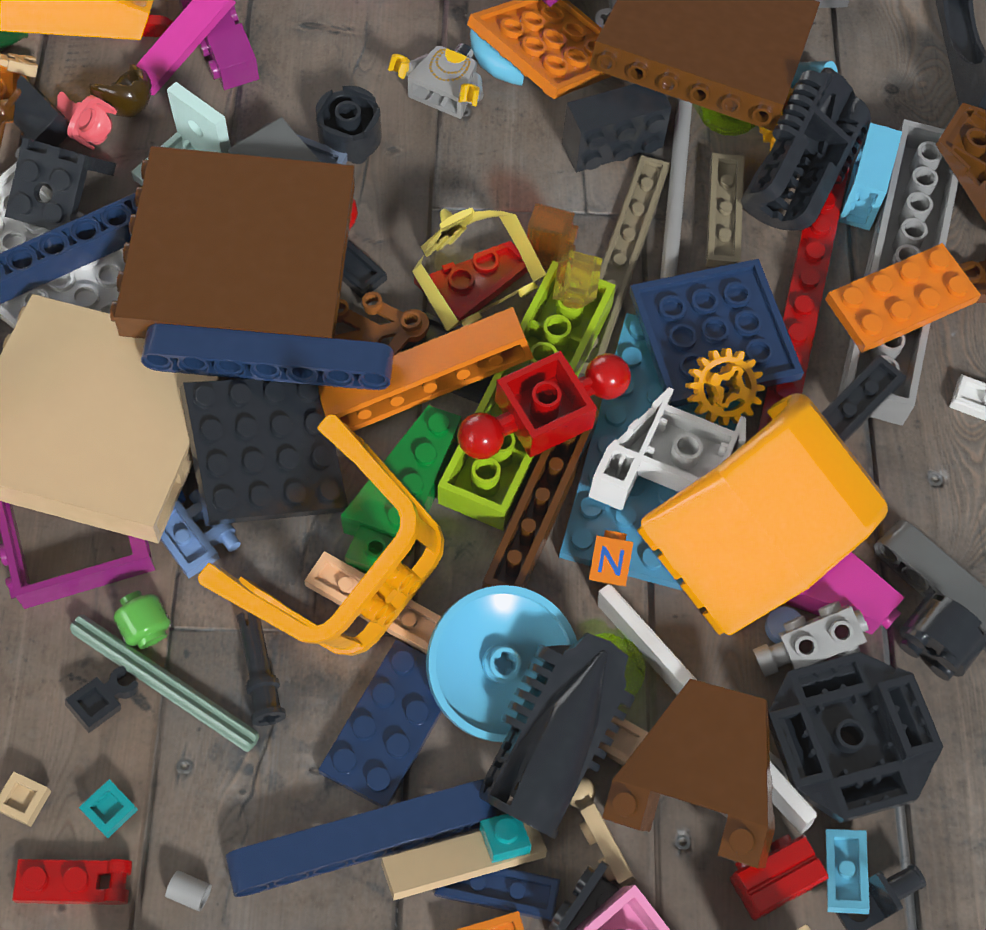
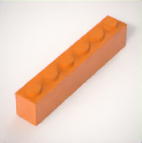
M511 307L411 349L397 353L393 356L391 382L386 389L367 390L320 385L318 386L325 417L330 414L335 415L343 423L347 424L352 431H356L531 360L534 357L514 307Z

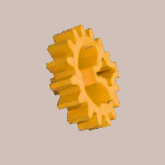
M722 348L721 354L717 350L708 351L709 360L699 357L696 361L700 368L689 369L688 372L694 377V382L685 384L686 388L694 390V394L687 398L688 402H697L699 404L694 412L699 415L707 412L706 420L714 423L718 418L719 425L728 426L730 419L733 423L738 424L741 414L752 416L754 412L750 407L751 404L762 403L756 397V392L765 390V386L757 384L756 381L763 373L753 372L752 370L756 361L754 359L743 361L745 356L743 351H736L732 356L731 348ZM726 363L725 366H722L720 372H710L716 365ZM742 375L744 376L746 387L743 382ZM722 381H726L725 385L730 388L728 393H724L725 389L720 386ZM704 387L706 388V391H707L708 396H709V397H708V400H707L706 395H705V392H704ZM730 402H740L733 409L724 411L725 408H728Z

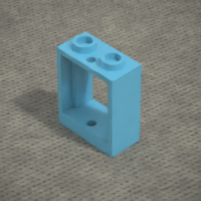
M870 123L854 162L838 222L870 231L888 190L902 131Z

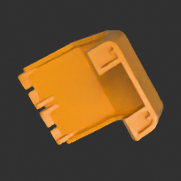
M795 393L775 403L767 411L773 419L768 425L716 468L647 513L641 520V527L637 530L652 551L660 549L662 553L657 557L675 580L679 578L684 580L680 587L698 609L706 608L707 611L703 612L702 615L718 635L723 633L733 635L809 589L866 540L886 517L888 512V506L881 490L806 395Z

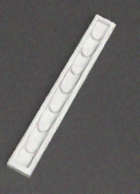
M608 584L599 591L598 607L676 695L679 694L689 679L697 680L612 585ZM770 761L773 784L772 802L795 829L802 834L811 827L817 817V813Z

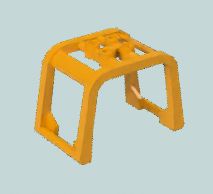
M330 414L324 418L317 429L359 467L399 512L400 528L391 543L333 616L321 625H317L293 611L253 581L243 577L237 579L223 568L208 563L198 576V581L200 585L301 642L319 644L338 655L354 656L366 652L379 641L436 569L443 556L444 537L438 523L361 437L356 435L347 424L343 423L337 416ZM417 539L426 546V549L414 567L410 569L405 564H402L401 561L411 550ZM359 614L370 620L364 630L356 637L352 638L342 634L350 627Z

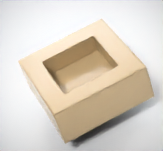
M13 771L0 793V813L31 827L49 797L51 790Z

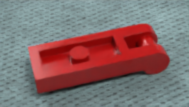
M18 859L12 901L15 903L125 905L128 904L129 890L125 889L127 876L131 875L132 861L124 859L108 861ZM101 876H110L108 889H100Z

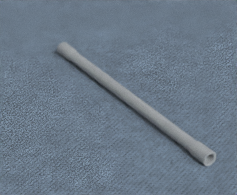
M678 98L660 279L677 276L692 113V103Z

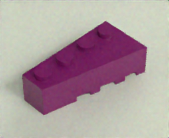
M178 0L182 11L192 0ZM233 5L199 44L203 57L209 56L210 58L208 66L213 79L219 78L224 90L259 80L255 54L242 23H239L235 6Z

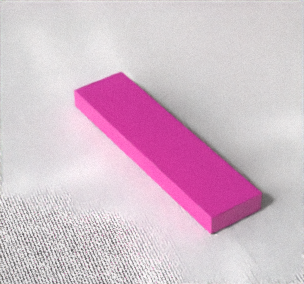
M192 0L136 64L137 67L146 71L151 79V95L154 96L232 8L236 3L235 0Z

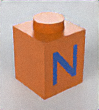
M605 530L604 537L596 535L589 575L590 581L626 587L633 542L626 541L627 534Z

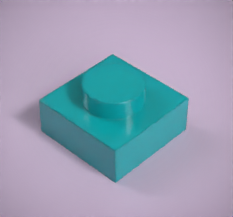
M110 779L79 807L107 838L138 811L135 805Z
M509 814L481 820L480 831L492 863L530 854L532 845L523 822Z

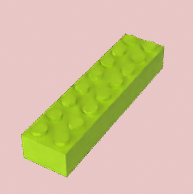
M552 261L521 322V327L534 358L496 373L475 413H488L494 417L503 414L495 401L497 380L558 351L563 353L578 377L612 308L616 285ZM515 432L505 436L499 452L488 459L472 458L465 454L460 445H458L438 484V504L504 531L541 453L530 458Z

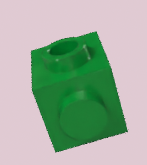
M359 525L345 555V563L366 574L394 538Z

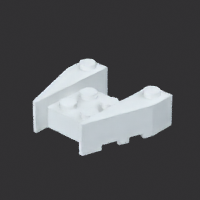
M669 387L652 403L651 408L644 415L633 421L628 426V430L606 448L593 476L589 497L623 510L638 476L677 492L682 491L716 468L745 444L746 418L741 416L735 431L670 406L674 389Z

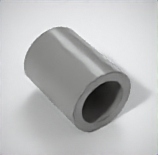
M177 870L169 882L165 897L200 912L210 895L212 885Z

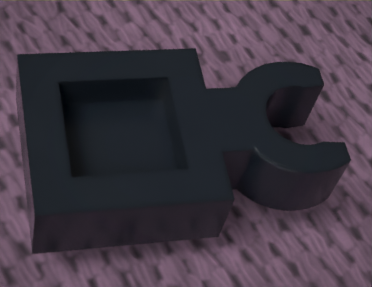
M124 666L114 669L107 683L103 684L96 677L65 699V706L88 733L121 710L119 698H130L138 691L139 683L136 680L128 686L118 684V681L126 676V668Z

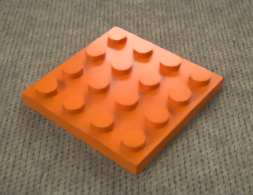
M512 0L470 14L467 25L481 39L496 49L503 58L510 61L524 76L531 79L546 95L553 99L611 77V75L589 68L595 42L602 28L569 0H558L551 7L542 0Z

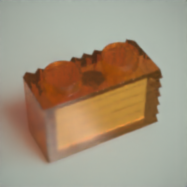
M535 203L528 224L527 238L542 267L547 271L552 261L563 265L566 263L572 264L576 245L574 244L579 230V226L574 225L575 213Z

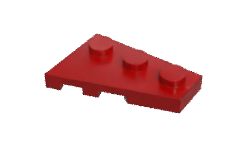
M511 241L475 253L473 258L458 264L451 262L442 265V270L428 275L457 320L461 321L483 308L525 275L528 269L517 247ZM414 276V284L423 291L422 287L420 286L419 282Z

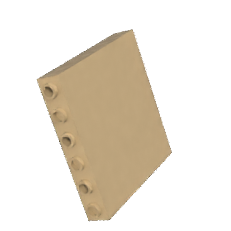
M32 294L27 305L20 309L17 324L12 333L6 336L3 343V351L0 354V501L159 544L193 464L179 388L183 382L229 380V377L151 370L141 363L145 339L119 336L116 322L111 321L109 313Z

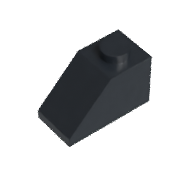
M21 75L17 80V88L21 89L22 93L15 102L13 122L23 132L19 137L58 146L68 136L67 130L70 121L38 88Z

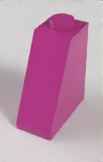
M850 552L809 589L785 603L820 616L818 609L836 601L840 602L841 607L848 604L852 607L853 611L860 609L869 629L865 632L872 635L881 625L887 630L902 614L897 610V607L905 597L854 553Z

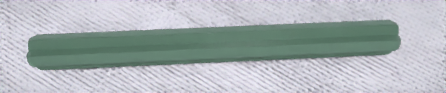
M79 615L70 625L72 634L117 665L124 666L126 671L244 751L249 752L258 742L259 733L130 645H127L87 616Z

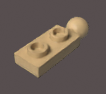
M583 777L570 805L581 810L580 812L585 821L580 823L579 826L589 845L591 846L597 842L604 857L599 859L598 862L600 864L601 861H604L609 865L605 872L608 881L611 882L616 879L618 884L623 887L636 879L593 801L595 798L594 784L588 778Z

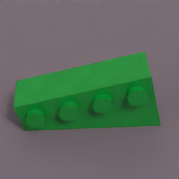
M429 405L384 460L386 466L428 513L438 492V484L457 447V434L462 421V416ZM370 479L341 514L343 533L355 536L359 525L392 538L396 536L400 528L398 510ZM416 539V541L414 542V544H413L411 550L408 552V554H407L408 556H411L412 551H413V549H414V547H415V544H416V542H417V539Z

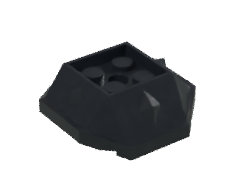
M860 652L788 671L768 711L769 728L789 783L807 802L839 823L915 802L919 798L931 770L944 747L914 674L898 667L896 669ZM840 731L851 733L855 738L856 745L845 743L841 738Z

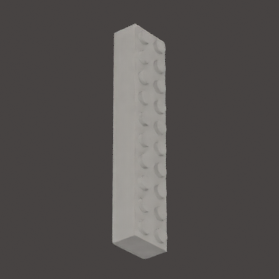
M906 119L903 120L899 130L902 131V136L888 190L878 211L864 277L941 243L946 247L958 179L936 146L945 129ZM931 323L864 353H861L855 342L850 338L838 396L878 355H881L905 374L907 378L870 417L903 426L915 406Z

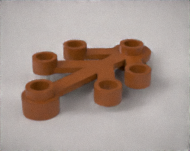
M372 291L362 297L364 311L369 315L378 314L389 320L390 323L379 325L350 310L348 303L340 299L339 309H344V311L338 313L337 322H344L357 330L335 335V339L380 343L384 338L393 337L388 346L393 349L394 355L401 352L408 342L422 340L426 336L430 324L424 312L417 309L402 312L384 303L381 295L378 292ZM372 301H377L375 305H368Z

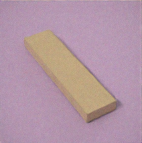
M523 823L532 845L530 854L492 863L481 831L383 857L381 865L394 901L545 858L547 853L546 846L540 832Z

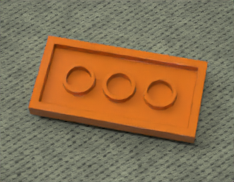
M941 243L830 291L825 300L861 353H864L976 303L981 294L945 245Z

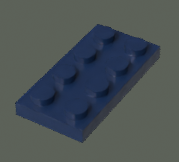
M395 640L319 767V774L381 808L391 804L442 714L429 687L426 673V655Z

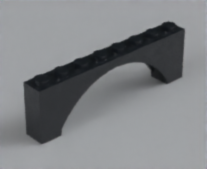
M935 0L959 107L962 103H966L986 110V50L983 47L977 30L973 0Z

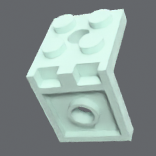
M175 82L167 89L177 132L160 147L228 153V149L231 146L225 116L179 83ZM141 163L131 173L133 180L142 186Z

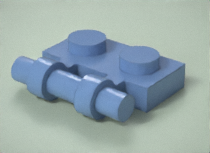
M198 489L189 495V499L194 505L188 509H185L177 499L160 539L188 579L202 571L208 563L212 564L220 559L218 552L213 547L216 544L223 543L229 552L236 550L241 545V542L235 536L236 530L231 523L209 525L212 529L203 534L195 523L200 519H204Z

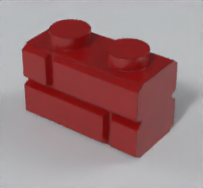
M787 834L772 842L770 847L772 852L768 855L765 868H755L740 862L735 863L738 870L731 875L730 881L754 921L819 886L829 878L827 871L819 858L816 857L815 851L806 836L801 835L792 840L790 835Z

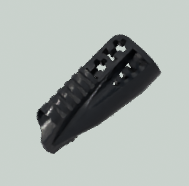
M828 67L824 68L820 73L811 70L802 73L792 96L788 100V105L783 110V115L780 116L777 122L778 125L775 126L772 132L776 141L770 153L754 174L748 189L741 199L743 208L751 216L768 226L790 231L803 230L811 226L818 218L834 184L842 183L850 167L849 164L852 163L855 157L854 154L857 153L859 145L868 131L871 115L867 105L855 95L853 88L842 75ZM785 198L791 200L790 204L785 201ZM779 208L786 210L785 215L778 211Z
M585 633L573 645H539L534 657L544 664L541 667L530 662L527 669L536 674L537 677L533 679L524 675L521 680L523 684L531 688L529 693L520 688H517L514 695L524 700V703L520 705L510 701L508 708L518 714L516 718L507 714L503 715L501 720L510 725L511 728L487 772L479 792L480 799L556 839L559 833L557 828L587 768L595 772H599L601 768L599 764L592 761L593 756L595 755L605 760L608 754L598 748L600 742L609 747L614 742L613 739L605 735V732L608 730L618 734L620 730L618 725L611 722L613 717L624 721L627 716L618 709L619 705L630 709L636 698L624 690L626 687L624 673L628 655L611 641L590 633ZM520 782L517 790H515L517 783ZM511 796L513 797V800L511 805H508L507 801Z

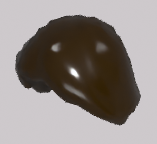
M130 64V70L121 75L111 86L101 84L89 85L90 94L114 107L117 111L116 116L135 117L149 103L152 94L151 79L146 71L135 64Z

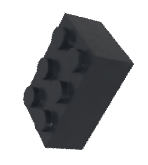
M631 84L567 102L562 145L575 172L587 169L593 170L607 163L624 161L629 157L645 152L652 153L662 148L672 108L666 95L637 84Z

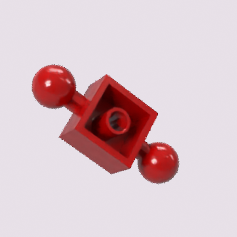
M558 351L508 374L496 382L495 401L503 414L494 417L488 413L478 412L466 417L460 424L457 434L460 448L472 458L488 459L499 452L503 445L504 437L515 432L530 458L592 429L597 407L590 396L595 395L598 398L607 400L621 396L628 389L631 381L630 368L620 356L609 353L601 354L590 361L586 368L585 376L578 378L563 353Z

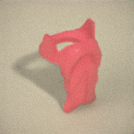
M62 91L57 96L56 108L70 121L67 130L68 137L92 150L95 149L92 145H100L107 139V135L112 130V120L108 113L116 115L117 111L114 107L94 95H90L82 102L77 103L72 102Z

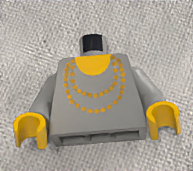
M459 43L454 51L443 46H436L429 54H424L413 60H409L401 54H393L391 56L387 70L398 72V77L404 79L405 76L408 77V97L461 119L467 104L469 103L476 107L477 102L481 101L484 96L482 78L476 73L477 62L472 59L474 53L467 44Z

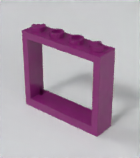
M0 501V533L3 544H0V559L4 566L8 565L10 577L5 578V583L9 588L11 599L17 598L24 609L155 570L148 541L128 536L133 555L30 584L13 505Z

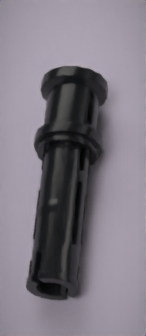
M247 611L248 619H245V614L242 612L236 618L239 623L249 680L246 682L245 688L246 693L252 699L254 713L251 716L252 723L256 726L273 725L286 718L285 708L280 706L277 692L280 682L276 675L271 672L261 618Z

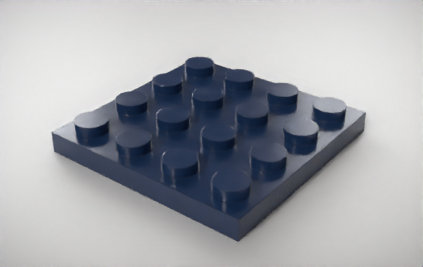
M759 259L630 285L629 294L663 392L669 387L674 389L670 406L679 407L697 403L688 402L687 400L688 397L694 394L693 389L685 387L686 383L694 382V377L688 372L689 369L700 368L696 361L699 357L709 360L708 351L717 350L721 354L722 348H731L732 356L736 351L745 352L743 361L748 359L756 361L752 370L753 372L763 373L756 381L757 384L765 387L801 380L804 374ZM726 363L716 365L710 372H720L722 366H725ZM742 375V379H743V382H744L745 387H746L745 379H744V376ZM722 381L720 386L725 389L724 393H728L730 388L725 385L726 381ZM704 387V392H705L706 398H707V400H708V397H709V396H708V393H707V391H706V388Z

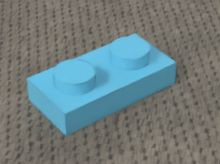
M826 829V871L829 877L827 879V912L869 914L867 832L865 830Z

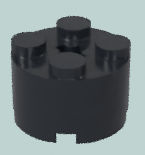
M342 86L343 90L334 93L333 90H330L319 99L316 105L319 143L327 145L337 152L347 153V161L353 164H362L367 160L368 156L377 150L381 143V113L376 103V98L366 89L357 86Z
M928 593L900 628L902 641L899 643V646L904 652L914 658H918L921 655L932 664L930 669L934 674L943 680L949 681L953 676H963L986 647V634L983 635L978 629L982 622L966 607L946 596L942 601L935 600L933 598L936 593Z

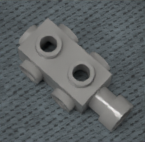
M836 601L819 608V617L806 622L805 617L800 616L784 623L785 631L778 633L781 642L769 647L767 644L753 649L764 677L779 672L778 668L788 663H791L794 669L824 662V659L838 654V657L858 653L860 651L859 645L867 642L863 632L869 630L860 609L853 611L850 605L847 604L841 607L840 602ZM838 625H846L848 628L847 636L837 638L834 633L835 628ZM808 639L812 641L813 648L810 652H800L799 644L802 640Z

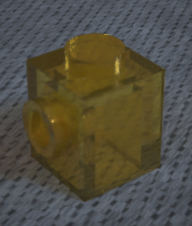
M571 250L565 253L558 261L552 299L563 301L564 306L576 309L583 308V306L595 300L602 258Z

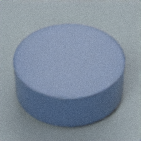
M783 606L774 609L765 622V632L769 639L776 644L781 642L778 633L785 631L783 624L801 615L790 607Z

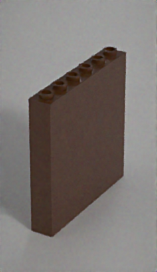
M617 0L595 42L589 68L773 131L786 102L820 2L816 0Z
M151 146L148 160L143 159L141 177L143 185L142 187L138 186L136 189L135 203L136 207H138L137 212L130 216L129 231L132 235L131 240L124 244L123 261L125 268L124 271H119L117 276L118 301L113 300L110 309V318L112 322H116L119 336L145 339L147 328L150 325L162 323L335 339L355 190V165Z

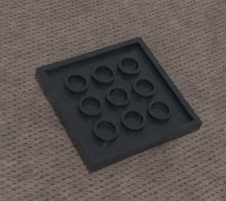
M255 379L182 383L179 389L205 526L345 511L348 507L336 447L317 429L325 418L318 386L320 385Z

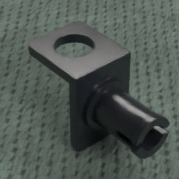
M914 864L908 865L907 868L887 879L880 871L868 879L870 910L866 920L856 922L847 913L836 914L846 930H867L903 909L900 900L919 889L925 888V878Z

